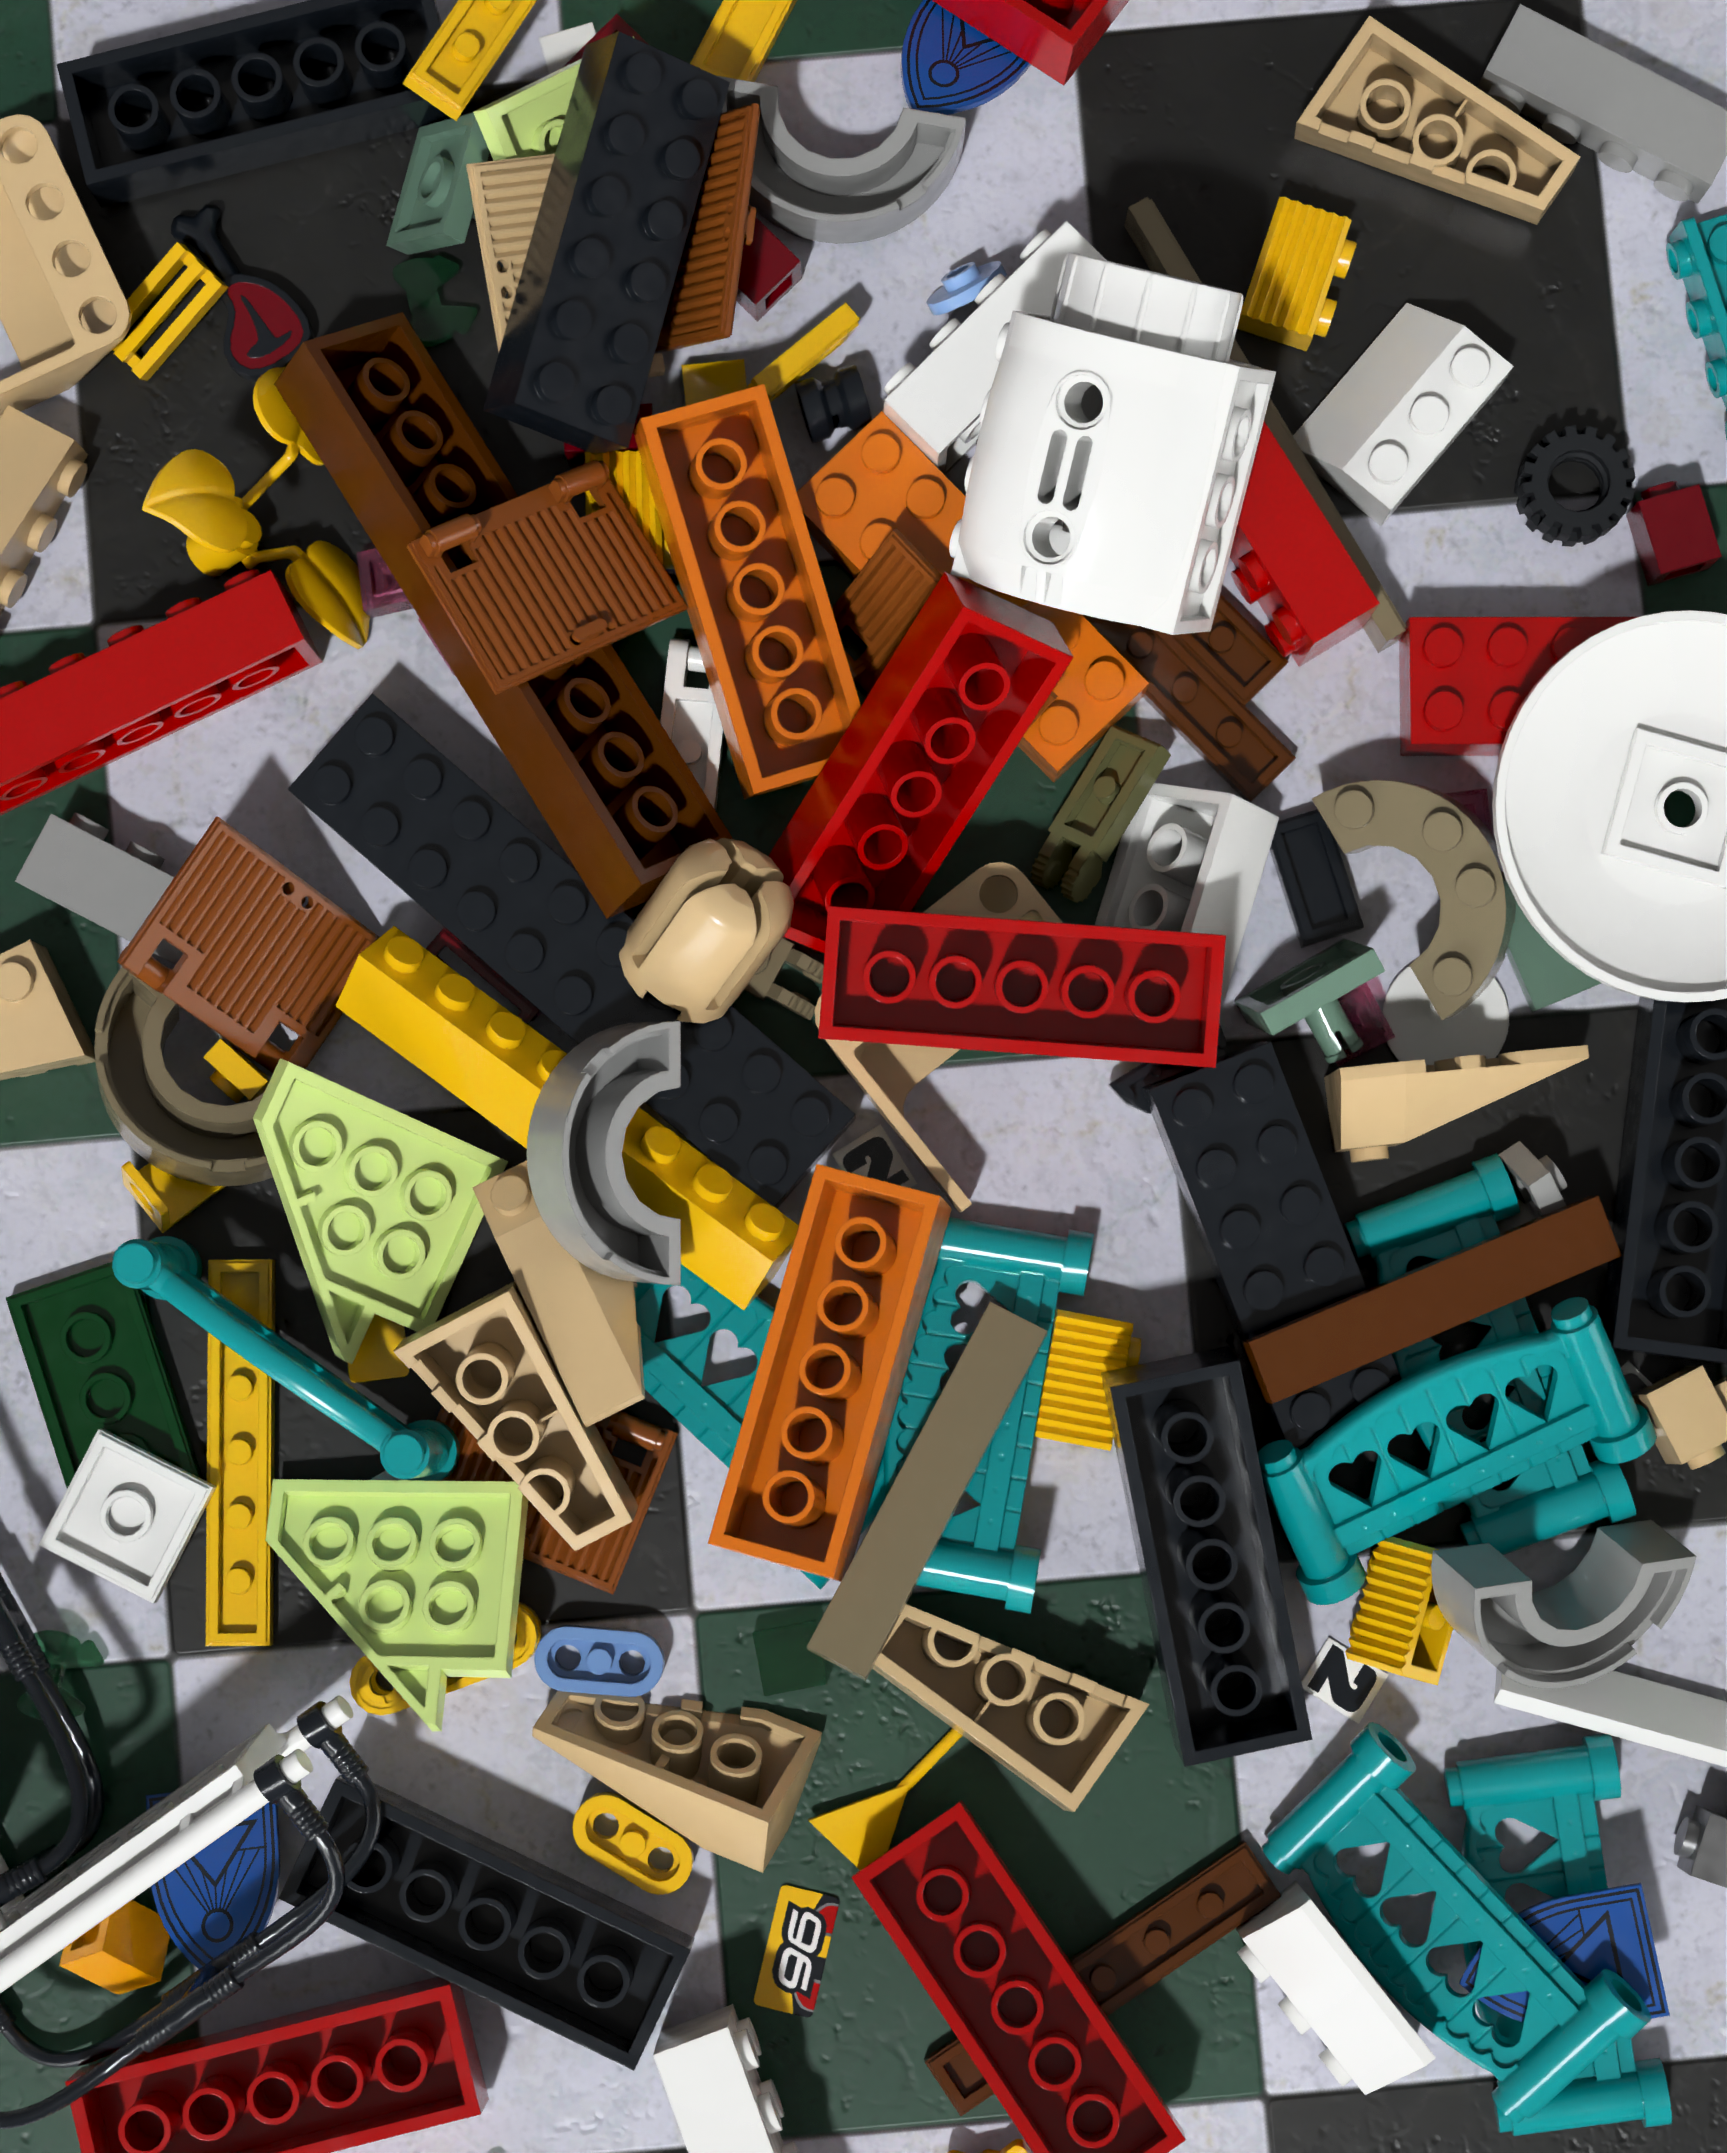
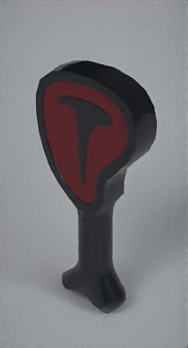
M205 205L195 216L180 214L173 218L171 225L172 236L177 240L191 244L197 250L206 266L229 287L221 296V300L228 311L223 346L224 354L230 367L240 377L252 382H256L269 369L286 367L304 341L314 339L311 322L295 300L270 281L245 275L239 271L217 236V222L221 214L219 207L216 205Z

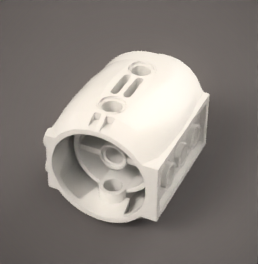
M1070 252L1067 253L1062 265L1051 315L1046 316L1013 310L1010 323H1005L999 333L996 344V359L999 365L992 388L987 392L981 407V429L975 454L968 465L965 475L966 497L963 516L955 525L950 539L949 553L954 558L951 575L970 579L993 590L1042 605L1100 619L1141 626L1171 635L1211 631L1276 371L1230 359L1242 311L1243 294L1120 263Z

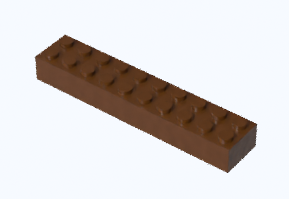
M397 313L304 341L274 385L606 919L648 901L674 862L690 845L707 839L715 841L721 838L733 839L611 644L500 694H494L407 549V545L411 541L421 538L427 529L466 513L476 515L514 499L518 495L404 313ZM461 544L444 551L441 556L451 573L473 564ZM570 639V641L573 644L579 645L578 642L574 641L573 639Z

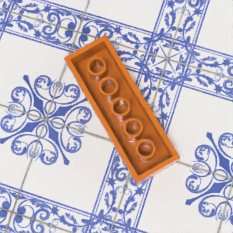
M758 385L640 418L633 433L681 592L688 606L687 612L744 800L816 779L857 714L861 704L765 385Z
M881 411L797 491L808 531L854 579L896 528L941 575L944 572L951 574L954 558L949 553L950 539L955 525L962 519L966 496ZM956 576L1053 622L1074 657L1053 689V692L1057 695L1056 699L1026 731L1017 745L1055 783L1111 726L1113 727L1143 698L1149 682L1082 614L1011 596L980 585L970 579Z
M816 1164L708 1544L824 1578L842 1581L856 1552L952 1208L941 1196Z

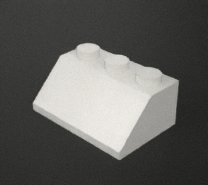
M1406 303L1293 437L1312 469L1379 526H1382L1500 388L1514 366L1466 326Z
M1154 783L1121 837L1095 925L1226 935L1221 999H1225L1279 817L1232 793Z
M1294 1881L1280 1893L1282 1896L1236 1928L1246 1943L1245 1946L1237 1951L1238 1955L1260 1983H1263L1272 1976L1287 1996L1277 2004L1301 2035L1310 2028H1313L1328 2047L1318 2056L1342 2087L1353 2079L1361 2091L1367 2095L1427 2066L1436 2058L1297 1881Z

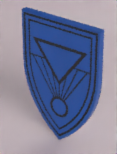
M923 0L915 11L906 31L901 54L902 86L908 107L910 109L945 115L971 110L993 100L1013 86L1031 66V64L932 0Z
M171 1793L146 1795V1809H150ZM271 1802L267 1803L151 1886L156 1908L166 1931L179 1950L198 1969L228 1950L251 1932L260 1933L267 1928L277 1900L280 1882V1842L277 1805Z
M1641 1882L1553 1898L1528 1907L1518 1913L1537 1936L1547 1944L1585 1986L1603 1969H1609L1622 1977L1639 1994L1650 2011L1651 2019L1670 2016ZM1482 1945L1470 1960L1459 1981V1984L1468 1992H1472L1474 1988ZM1528 1991L1481 1997L1478 2000L1493 2010L1524 2023L1530 1993Z

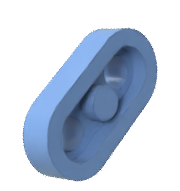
M562 1625L550 1630L538 1643L534 1656L535 1668L539 1677L546 1685L555 1690L624 1697L640 1696L653 1689L660 1680L665 1666L664 1653L660 1644L648 1633L639 1630L581 1625ZM564 1645L574 1646L580 1653V1663L573 1669L562 1667L557 1660V1652ZM630 1650L639 1652L645 1661L644 1669L637 1674L627 1673L621 1666L623 1653Z

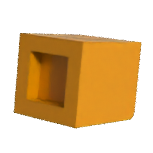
M131 1900L66 1946L62 1951L59 1966L114 1994H124L161 1981L170 1935L166 1931L158 1913Z

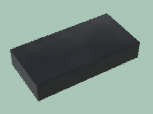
M1318 809L1278 821L1270 853L1301 948L1363 929L1364 925L1337 841Z

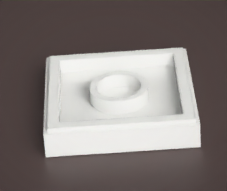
M98 1429L39 1545L151 1603H156L165 1589L217 1486L105 1429Z

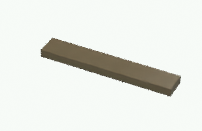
M989 1302L807 1645V1650L866 1681L1047 1337V1330Z

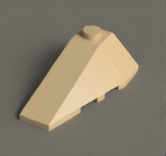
M1588 1045L1499 1054V1058L1486 1059V1056L1480 1055L1459 1056L1435 1061L1434 1065H1426L1425 1059L1339 1068L1324 1077L1333 1153L1350 1151L1351 1163L1389 1159L1388 1147L1397 1146L1588 1059Z
M527 1160L472 1187L500 1251L584 1425L589 1427L645 1399L641 1332L636 1318L634 1287H637V1282L614 1279L600 1274L576 1260L559 1244L549 1231L536 1206L530 1187Z
M563 1691L556 1692L533 1726L532 1736L703 1849L759 1872H764L791 1825L820 1745L822 1732L758 1708L741 1706V1715L702 1710L703 1701L682 1699L681 1707L644 1703L641 1696L624 1697Z

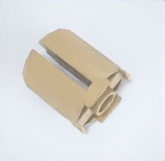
M721 838L717 841L707 839L692 844L677 858L628 929L625 945L619 952L624 976L640 998H643L648 991L663 1004L681 1011L676 1019L681 1022L703 1024L719 1019L726 1013L791 926L794 907L791 889L787 884L783 883L784 875L770 857L744 841Z

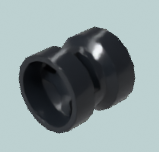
M855 364L837 369L833 378H829L824 382L814 377L795 382L799 405L812 443L831 438L835 428L848 427L857 431L863 429L872 420L864 386Z

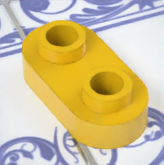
M601 1792L587 1798L577 1810L572 1826L573 1836L581 1851L651 1894L664 1895L672 1893L687 1881L694 1862L690 1842L685 1836L635 1803L617 1793ZM602 1813L612 1814L618 1821V1831L610 1836L600 1834L595 1827L596 1817ZM664 1847L670 1850L674 1858L672 1866L664 1870L655 1868L649 1858L650 1852L653 1849Z

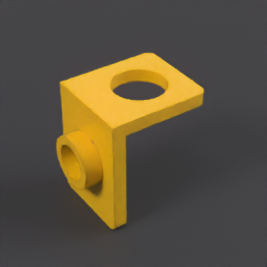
M130 1161L121 1166L123 1185L162 1233L226 1187L186 1181L170 1175L150 1163L139 1171Z

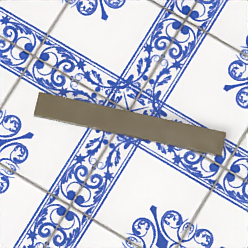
M1146 197L1128 207L1124 227L1149 269L1154 272L1202 283L1153 200H1149ZM1234 339L1230 359L1250 364L1236 339ZM1270 398L1264 418L1265 423L1380 603L1363 627L1379 653L1398 642L1406 631V625Z

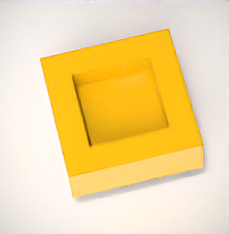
M220 1038L203 1057L216 1069L209 1079L236 1103L244 1096L252 1101L265 1092L270 1078L230 1042Z

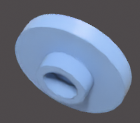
M1000 261L986 263L979 267L976 266L975 262L966 263L946 274L941 279L944 286L934 292L926 303L933 315L951 312L974 301L980 291L995 276L1001 273L1006 277L1007 273Z

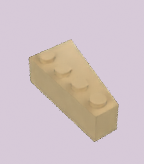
M1370 15L1296 122L1294 139L1536 225L1573 174L1581 158Z
M9 405L0 416V615L5 606L12 608L20 599L27 583V575L24 574L25 569L35 551L43 552L51 542L57 528V519L54 516L65 496L71 498L77 493L85 479L88 468L87 464L84 463L88 454L75 439Z
M28 940L1 953L0 1081L46 1073L48 1070L95 1062L94 1046L47 948L32 940Z
M515 1281L404 1338L393 1352L408 1369L412 1368L432 1390L431 1394L448 1413L452 1412L478 1440L476 1443L493 1462L496 1460L519 1485L518 1489L574 1551L633 1522L638 1504L595 1424L586 1427L582 1422Z
M908 1604L905 1605L872 1668L1064 1811L1071 1812L1076 1811L1150 1705L1129 1695H1124L1078 1674L1070 1673L1036 1659V1657L985 1638L978 1633Z

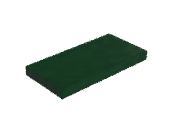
M112 1262L6 1297L67 1489L98 1429H105L203 1479L142 1289L129 1288L120 1283L114 1275Z

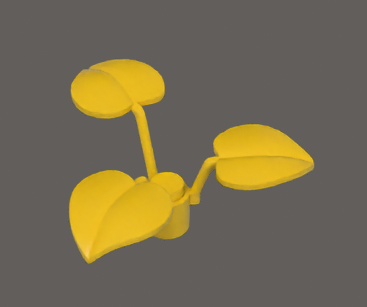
M285 367L272 368L262 374L256 381L253 389V405L259 421L265 430L277 441L287 444L283 456L241 499L234 496L235 485L233 477L220 460L203 450H185L169 460L158 472L147 492L142 510L171 523L188 536L186 548L191 561L201 572L208 576H219L240 561L247 569H252L263 562L282 559L293 561L286 568L285 578L297 602L327 630L359 650L366 644L368 639L370 596L361 570L344 551L322 540L310 544L305 552L295 545L262 551L257 550L262 531L258 520L247 510L296 460L299 453L314 465H324L274 385Z

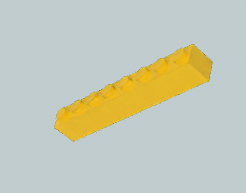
M391 927L358 955L336 1003V1007L527 1149L530 1119L537 1098L551 1072L568 1053L561 1050L518 1016L511 1013L468 979L430 953L417 941L410 938L397 927ZM639 1107L626 1128L622 1150L625 1175L638 1200L655 1213L681 1219V1264L735 1305L745 1310L777 1274L793 1247L799 1225Z

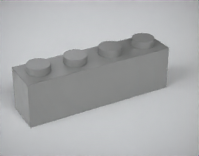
M1522 4L1519 5L1477 87L1519 115L1521 113L1541 123L1543 131L1553 139L1566 144L1578 142L1598 153L1600 161L1608 167L1624 173H1629L1632 170L1654 181V187L1660 193L1673 200L1687 201L1689 199L1698 204L1712 185L1727 156V109Z
M74 812L70 822L51 814L15 882L131 942L174 879L173 876L160 870L165 859L130 841L126 851L105 842L104 839L109 830ZM164 939L153 953L174 965L177 964L183 955L180 950Z

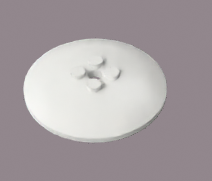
M1694 610L1661 612L1640 616L1616 624L1588 638L1552 665L1533 686L1516 712L1506 733L1498 758L1492 801L1494 836L1506 881L1517 904L1530 924L1546 943L1567 962L1591 978L1634 996L1658 1001L1683 1003L1715 1001L1727 998V614ZM1673 791H1682L1688 794L1695 804V816L1692 822L1684 828L1671 824L1664 813L1665 800Z

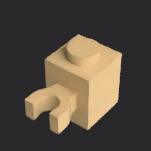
M1703 1365L1686 1366L1632 1394L1635 1403L1645 1407L1649 1413L1657 1433L1655 1444L1666 1464H1684L1687 1462L1690 1469L1694 1470L1715 1461L1726 1453L1722 1443L1727 1441V1375L1712 1383Z

